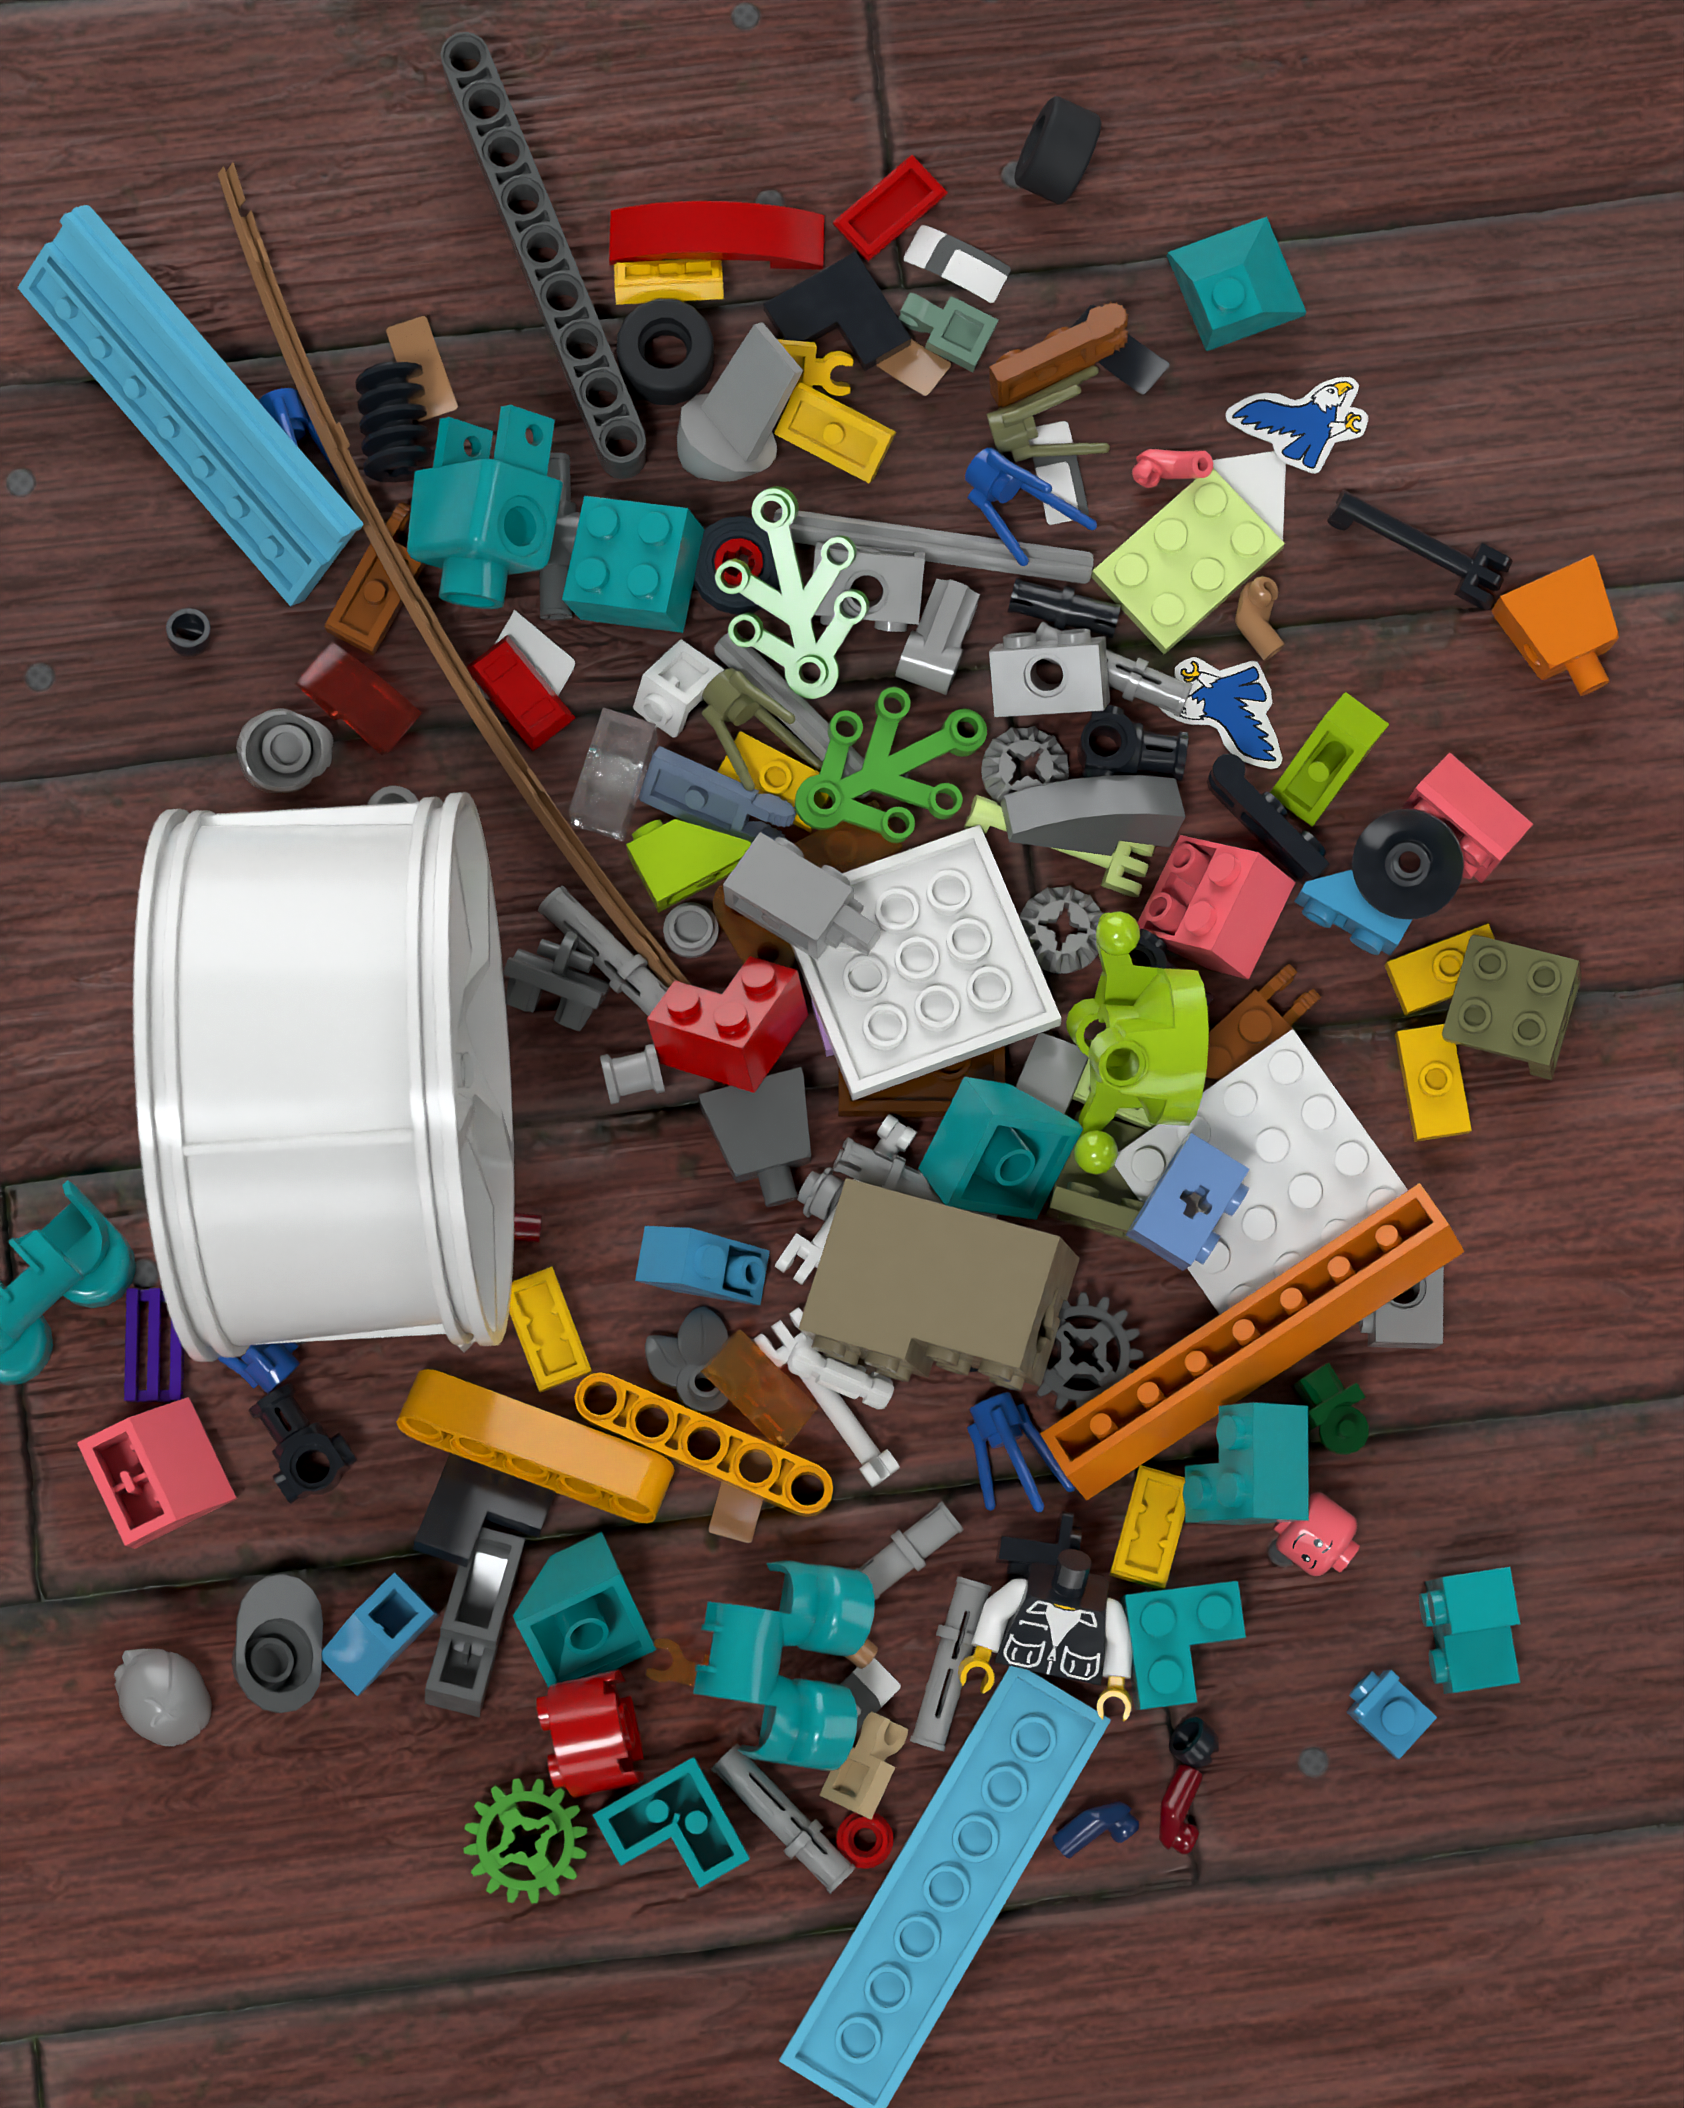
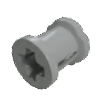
M654 1043L646 1045L645 1050L637 1054L613 1059L608 1054L600 1056L611 1104L619 1103L621 1096L653 1089L657 1094L665 1092Z

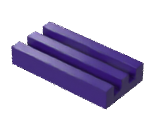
M126 1288L124 1401L175 1402L183 1399L184 1347L175 1331L172 1319L169 1390H160L161 1304L166 1302L164 1291L160 1288H149V1290ZM141 1302H149L147 1390H139Z

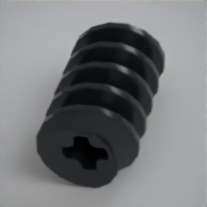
M382 362L366 368L355 380L357 392L362 395L357 401L359 413L363 415L359 426L361 433L366 436L361 443L363 454L368 457L363 463L365 475L370 479L390 483L414 480L415 471L425 469L418 467L416 462L431 457L430 448L415 445V441L429 436L428 427L413 425L412 422L427 415L426 406L411 404L410 401L425 395L423 385L409 383V379L423 374V367L420 364L412 362Z

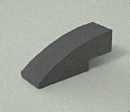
M1107 775L1069 779L1004 795L1001 801L1009 842L1112 856L1119 841L1170 848L1186 817L1176 778L1145 775Z
M482 1528L467 1568L459 1565L441 1625L440 1639L425 1687V1704L480 1717L503 1634L525 1545V1538Z

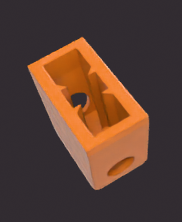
M1590 555L1499 597L1491 612L1541 680H1546L1567 670L1580 696L1594 692L1610 682L1598 656L1609 651L1619 639V635L1594 555Z

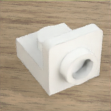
M680 639L643 674L633 708L650 724L659 727L675 738L683 731L688 713L703 700L702 694L707 684L724 669Z

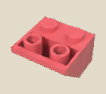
M1451 753L1417 785L1402 809H1417L1428 812L1445 822L1458 838L1463 851V877L1466 879L1474 877L1481 884L1533 826L1532 822Z
M1180 835L1137 923L1140 929H1145L1160 938L1167 945V950L1209 970L1249 980L1296 882L1259 852Z
M190 1397L131 1416L77 1442L120 1537L127 1547L136 1549L237 1499Z

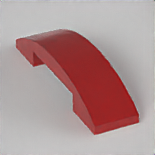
M729 201L662 202L614 209L610 213L609 265L623 262L661 261L663 259L770 261V269L823 270L824 215L783 206Z

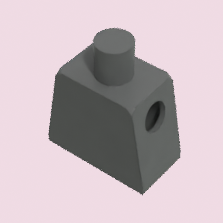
M799 1067L766 1076L755 1093L728 1086L699 1094L701 1111L735 1183L758 1178L766 1207L796 1200L798 1195L790 1169L811 1163L802 1068Z

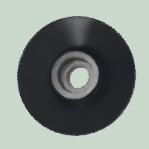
M1399 809L1379 816L1363 830L1353 851L1352 871L1360 893L1372 907L1394 918L1419 919L1441 910L1454 897L1463 878L1464 856L1458 838L1441 819L1417 809ZM1407 851L1416 853L1420 858V867L1414 870L1405 868L1401 863L1402 853Z

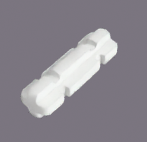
M803 1341L797 1342L793 1347L787 1361L788 1369L791 1373L805 1379L813 1376L816 1378L815 1383L852 1399H857L860 1396L863 1398L862 1403L873 1408L884 1409L887 1406L894 1391L893 1382L890 1378L876 1372L868 1375L865 1373L866 1368L860 1365L854 1367L849 1363L826 1357L825 1353L821 1355L818 1353V1350L811 1347L812 1345Z

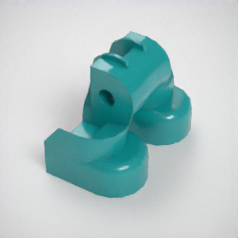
M69 1180L62 1187L65 1196L71 1203L42 1230H34L20 1238L12 1237L8 1241L29 1267L9 1286L5 1287L0 1282V1384L10 1386L26 1383L39 1375L49 1362L53 1348L52 1333L42 1314L60 1297L64 1296L74 1304L88 1308L109 1306L123 1297L126 1293V1288H129L133 1282L136 1263L134 1251L126 1238L72 1182H69Z
M792 1560L766 1563L769 1571L785 1573L779 1612L734 1604L708 1602L705 1622L702 1624L701 1630L713 1632L708 1666L695 1665L697 1673L693 1694L765 1705L759 1745H742L737 1750L748 1758L824 1771L836 1770L847 1760L857 1732L858 1714L855 1698L850 1689L843 1685L799 1678L792 1680L779 1675L782 1649L785 1646H798L802 1650L838 1656L856 1654L864 1645L874 1618L875 1596L873 1585L867 1574L857 1570L828 1565L806 1564Z

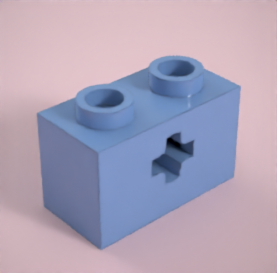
M1191 1133L1180 1144L1127 1231L1126 1236L1182 1271L1190 1267L1194 1260L1203 1265L1219 1241L1220 1235L1215 1233L1213 1229L1223 1212L1232 1217L1249 1191V1187L1242 1184L1249 1168ZM1192 1193H1196L1201 1197L1198 1207L1204 1213L1198 1212L1189 1218L1183 1214L1187 1204L1180 1197L1186 1199Z

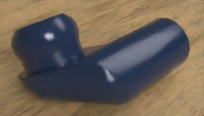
M1119 1801L1084 1810L1056 1832L1052 1838L1058 1850L1065 1857L1071 1858L1106 1830L1110 1832L1115 1842L1123 1843L1139 1830L1140 1824L1137 1818L1129 1812L1132 1808Z

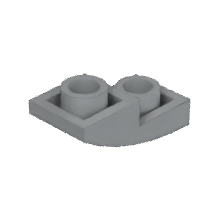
M1042 1032L1038 1033L1016 1088L1067 1116L1070 1103L1089 1057L1082 1053L1077 1045Z

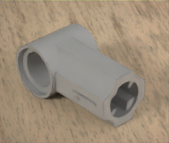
M936 579L916 632L911 631L895 676L947 695L962 657L963 649H961V645L967 630L970 628L980 594L962 583L953 580Z

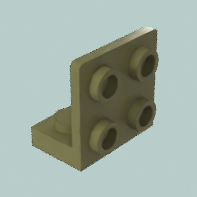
M1472 935L1469 939L1443 1028V1039L1447 1042L1528 1062L1531 1075L1552 1080L1582 978L1579 960L1479 935Z
M1078 1111L1075 1115L1074 1120L1077 1122L1079 1121L1081 1111ZM1111 1120L1102 1129V1132H1106L1114 1138L1118 1152L1148 1132L1147 1130ZM1073 1148L1054 1185L1045 1216L1139 1244L1126 1236V1233L1144 1203L1139 1201L1115 1165L1106 1173L1095 1175L1085 1172L1076 1163Z

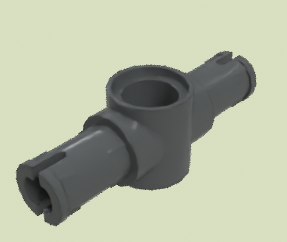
M550 453L547 476L562 481L563 488L550 559L543 569L538 570L540 617L543 620L561 621L572 619V610L564 603L562 597L581 512H577L576 504L571 502L570 456L565 453Z

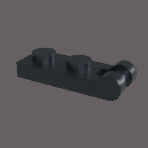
M1230 753L1218 757L1207 779L1208 788L1211 793L1303 886L1307 881L1320 878L1329 866L1328 861L1324 858L1326 850L1322 844L1305 830L1299 833L1285 819L1288 813L1276 797L1266 791L1261 795L1244 777L1246 769L1240 757Z

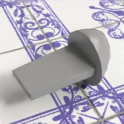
M763 322L753 325L709 394L696 395L681 407L677 431L678 457L682 467L697 478L722 482L735 481L767 469L776 459L777 443L772 430L803 370Z

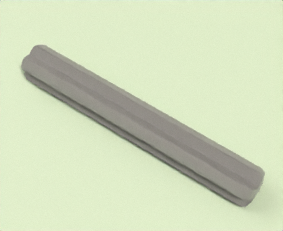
M728 633L725 634L714 647L716 656L728 668L741 671L753 685L794 714L795 722L793 724H788L782 719L780 720L823 762L830 740L827 733L829 723L801 696L797 695L787 682L751 646L746 648L739 647L731 641ZM849 746L841 780L860 771L864 762V758L852 746ZM869 791L859 796L858 798L863 799L870 795L873 791Z

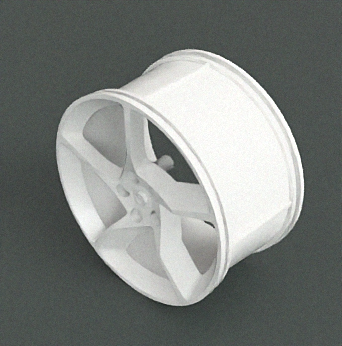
M450 793L444 803L438 797H427L416 803L214 814L212 811L207 810L188 813L183 809H170L161 813L154 824L142 869L135 934L134 1052L138 1124L150 1227L161 1284L175 1331L187 1354L195 1361H215L220 1356L240 1357L246 1353L250 1345L434 1334H447L449 1340L455 1345L469 1344L475 1338L480 1346H497L503 1340L510 1308L514 1253V1137L510 1051L501 944L493 882L481 821L475 803L469 793Z

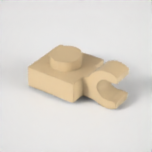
M871 1711L863 1722L861 1735L856 1747H852L847 1760L838 1769L830 1771L820 1796L872 1820L895 1770L894 1766L884 1761L888 1756L897 1753L902 1748L908 1735V1729Z

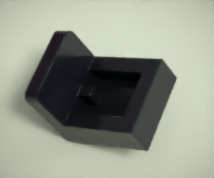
M1062 1511L1058 1518L1055 1544L1001 1536L998 1541L996 1563L1008 1564L1007 1574L1023 1577L1028 1566L1035 1562L1056 1566L1060 1552L1067 1549L1080 1550L1082 1528L1072 1526L1074 1513Z

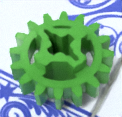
M521 1778L513 1779V1793L506 1795L504 1790L498 1785L491 1788L495 1803L489 1806L478 1801L474 1807L483 1816L481 1822L466 1823L465 1825L466 1831L477 1835L476 1843L463 1848L464 1854L478 1855L481 1861L471 1870L473 1877L487 1872L492 1878L488 1883L486 1891L492 1894L501 1885L508 1887L507 1901L510 1903L516 1901L520 1890L527 1891L532 1904L539 1902L540 1888L544 1886L554 1896L561 1893L557 1878L563 1875L568 1879L575 1880L578 1876L576 1870L569 1865L572 1858L582 1859L587 1857V1851L575 1846L576 1838L588 1834V1827H574L571 1820L577 1816L581 1808L579 1805L565 1809L560 1804L566 1793L562 1788H559L551 1796L544 1794L545 1780L537 1779L532 1791H525ZM516 1802H536L549 1808L552 1813L542 1819L525 1816ZM498 1815L504 1826L501 1843L489 1851V1830L492 1822ZM547 1824L550 1826L549 1830L542 1833L541 1838L534 1843L538 1851L534 1856L531 1857L526 1850L517 1853L514 1851L507 1856L503 1855V1852L512 1847L511 1843L515 1842L518 1838L515 1829L519 1825H522L526 1831L535 1828L538 1830ZM563 1830L565 1838L564 1850L559 1862L554 1867L548 1851L552 1836ZM511 1862L528 1866L536 1879H516L505 1874L500 1869Z

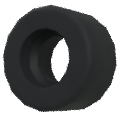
M1059 96L1049 99L1036 118L1022 148L1014 175L1016 185L1055 204L1066 202L1079 184L1095 150L1102 124L1099 115Z
M655 299L641 304L626 316L617 335L618 367L624 383L637 397L654 405H676L692 399L706 386L713 372V336L705 318L694 307L677 299ZM660 336H674L681 339L687 349L686 357L679 366L671 369H658L651 366L645 358V348L648 342Z

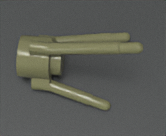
M1092 365L1017 403L987 413L988 423L997 451L1000 454L1012 451L1015 462L1031 457L1089 455L1109 452L1110 445L1108 443L1029 444V440L1039 437L1033 415L1078 396L1081 393V388L1078 385L1096 376L1099 372L1098 367Z
M728 668L716 675L707 684L702 697L709 706L703 710L702 716L714 728L736 774L747 791H753L755 784L725 722H732L735 726H739L747 722L754 715L815 770H821L823 762L769 712L788 724L795 722L794 714L753 685L741 671Z

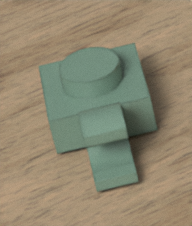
M911 292L904 302L898 318L902 325L912 330L931 334L925 349L971 372L974 371L999 321L950 296L945 308L942 309Z

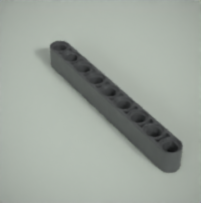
M455 33L442 45L440 54L446 85L600 465L607 474L614 478H632L641 472L647 460L646 439L643 427L489 49L483 39L474 33ZM469 58L479 62L475 69L467 72L458 71L454 68L456 63L462 59ZM481 106H493L499 110L495 116L489 119H479L472 115ZM501 153H512L518 157L514 164L507 167H500L492 163V160ZM522 200L533 201L538 205L533 212L525 215L516 214L511 210L515 203ZM547 247L557 252L554 259L545 263L536 262L530 258L532 253L539 248ZM561 295L571 296L577 301L574 307L566 311L555 310L549 305L554 298ZM579 343H588L597 349L593 356L582 360L576 359L569 354L571 348ZM599 391L611 392L617 398L612 405L605 408L594 407L588 401L594 393ZM619 439L630 440L636 445L633 453L623 457L613 455L608 451V447Z

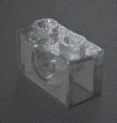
M602 709L569 808V815L573 826L621 841L625 840L658 741L655 723L610 709Z

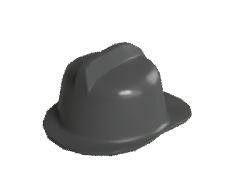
M285 1574L264 1577L252 1585L241 1600L237 1616L236 1641L231 1660L234 1677L250 1701L263 1710L275 1713L296 1711L312 1699L320 1683L323 1636L321 1604L313 1589L299 1578Z

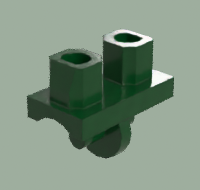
M1327 1363L1291 1386L1302 1406H1308V1432L1319 1426L1321 1442L1329 1451L1337 1455H1349L1357 1452L1365 1445L1369 1436V1425L1366 1417L1358 1409L1351 1407L1365 1398L1357 1383L1345 1389L1330 1363Z

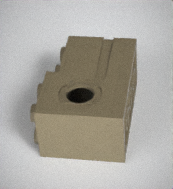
M846 1178L798 1329L813 1340L811 1347L825 1353L826 1357L849 1363L854 1367L857 1366L859 1358L864 1359V1363L877 1368V1373L904 1382H909L911 1373L928 1378L933 1361H936L937 1367L965 1376L969 1375L971 1367L976 1368L979 1373L989 1376L990 1382L1012 1390L1022 1391L1024 1383L1040 1387L1061 1321L1058 1318L1063 1300L1067 1301L1080 1258L1059 1236Z

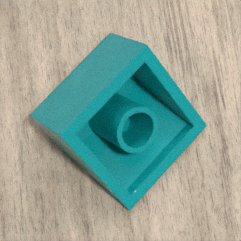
M964 1077L918 1169L947 1206L1036 1220L1083 1131V1127L1079 1122L1010 1084Z

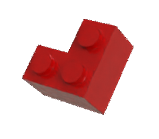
M749 956L723 994L674 980L648 1016L647 1022L660 1064L755 1093L808 1017V1011L797 970Z

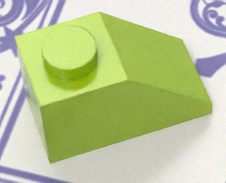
M1345 692L1320 721L1270 793L1283 806L1313 827L1387 729L1389 723Z
M674 819L664 825L661 820L645 824L632 834L634 840L627 843L626 847L628 857L659 913L728 877L750 847L751 842Z

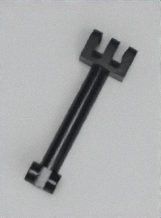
M1346 490L1341 491L1336 501V506L1327 519L1329 525L1343 531L1347 530L1355 521L1460 576L1461 580L1454 595L1484 610L1491 609L1495 598L1478 588V584L1492 591H1499L1504 581L1500 575L1486 568L1487 565L1500 572H1508L1513 563L1510 557L1484 543L1476 547L1470 558L1364 502L1363 499Z

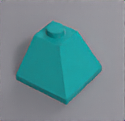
M1267 217L1167 253V258L1206 352L1306 315L1305 307Z
M602 1532L551 1555L513 1615L515 1623L548 1688L551 1684L613 1671L657 1650Z

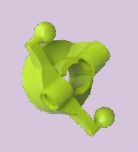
M1119 911L1104 913L1098 921L1096 945L1103 972L1100 976L1095 999H1084L1075 1004L1069 1011L1066 1020L1067 1031L1080 1051L1089 1057L1091 1092L1079 1115L1078 1122L1083 1127V1131L1075 1145L1074 1156L1076 1163L1082 1170L1095 1175L1106 1173L1115 1165L1117 1160V1144L1114 1138L1108 1133L1102 1132V1129L1114 1118L1118 1108H1143L1148 1121L1156 1125L1189 1126L1199 1109L1207 1071L1209 1041L1208 1007L1204 984L1198 971L1134 966L1129 953L1138 944L1140 928L1135 918L1128 913ZM1098 1019L1099 1022L1106 1023L1105 1030L1097 1034L1093 1040L1084 1039V1032L1089 1023Z

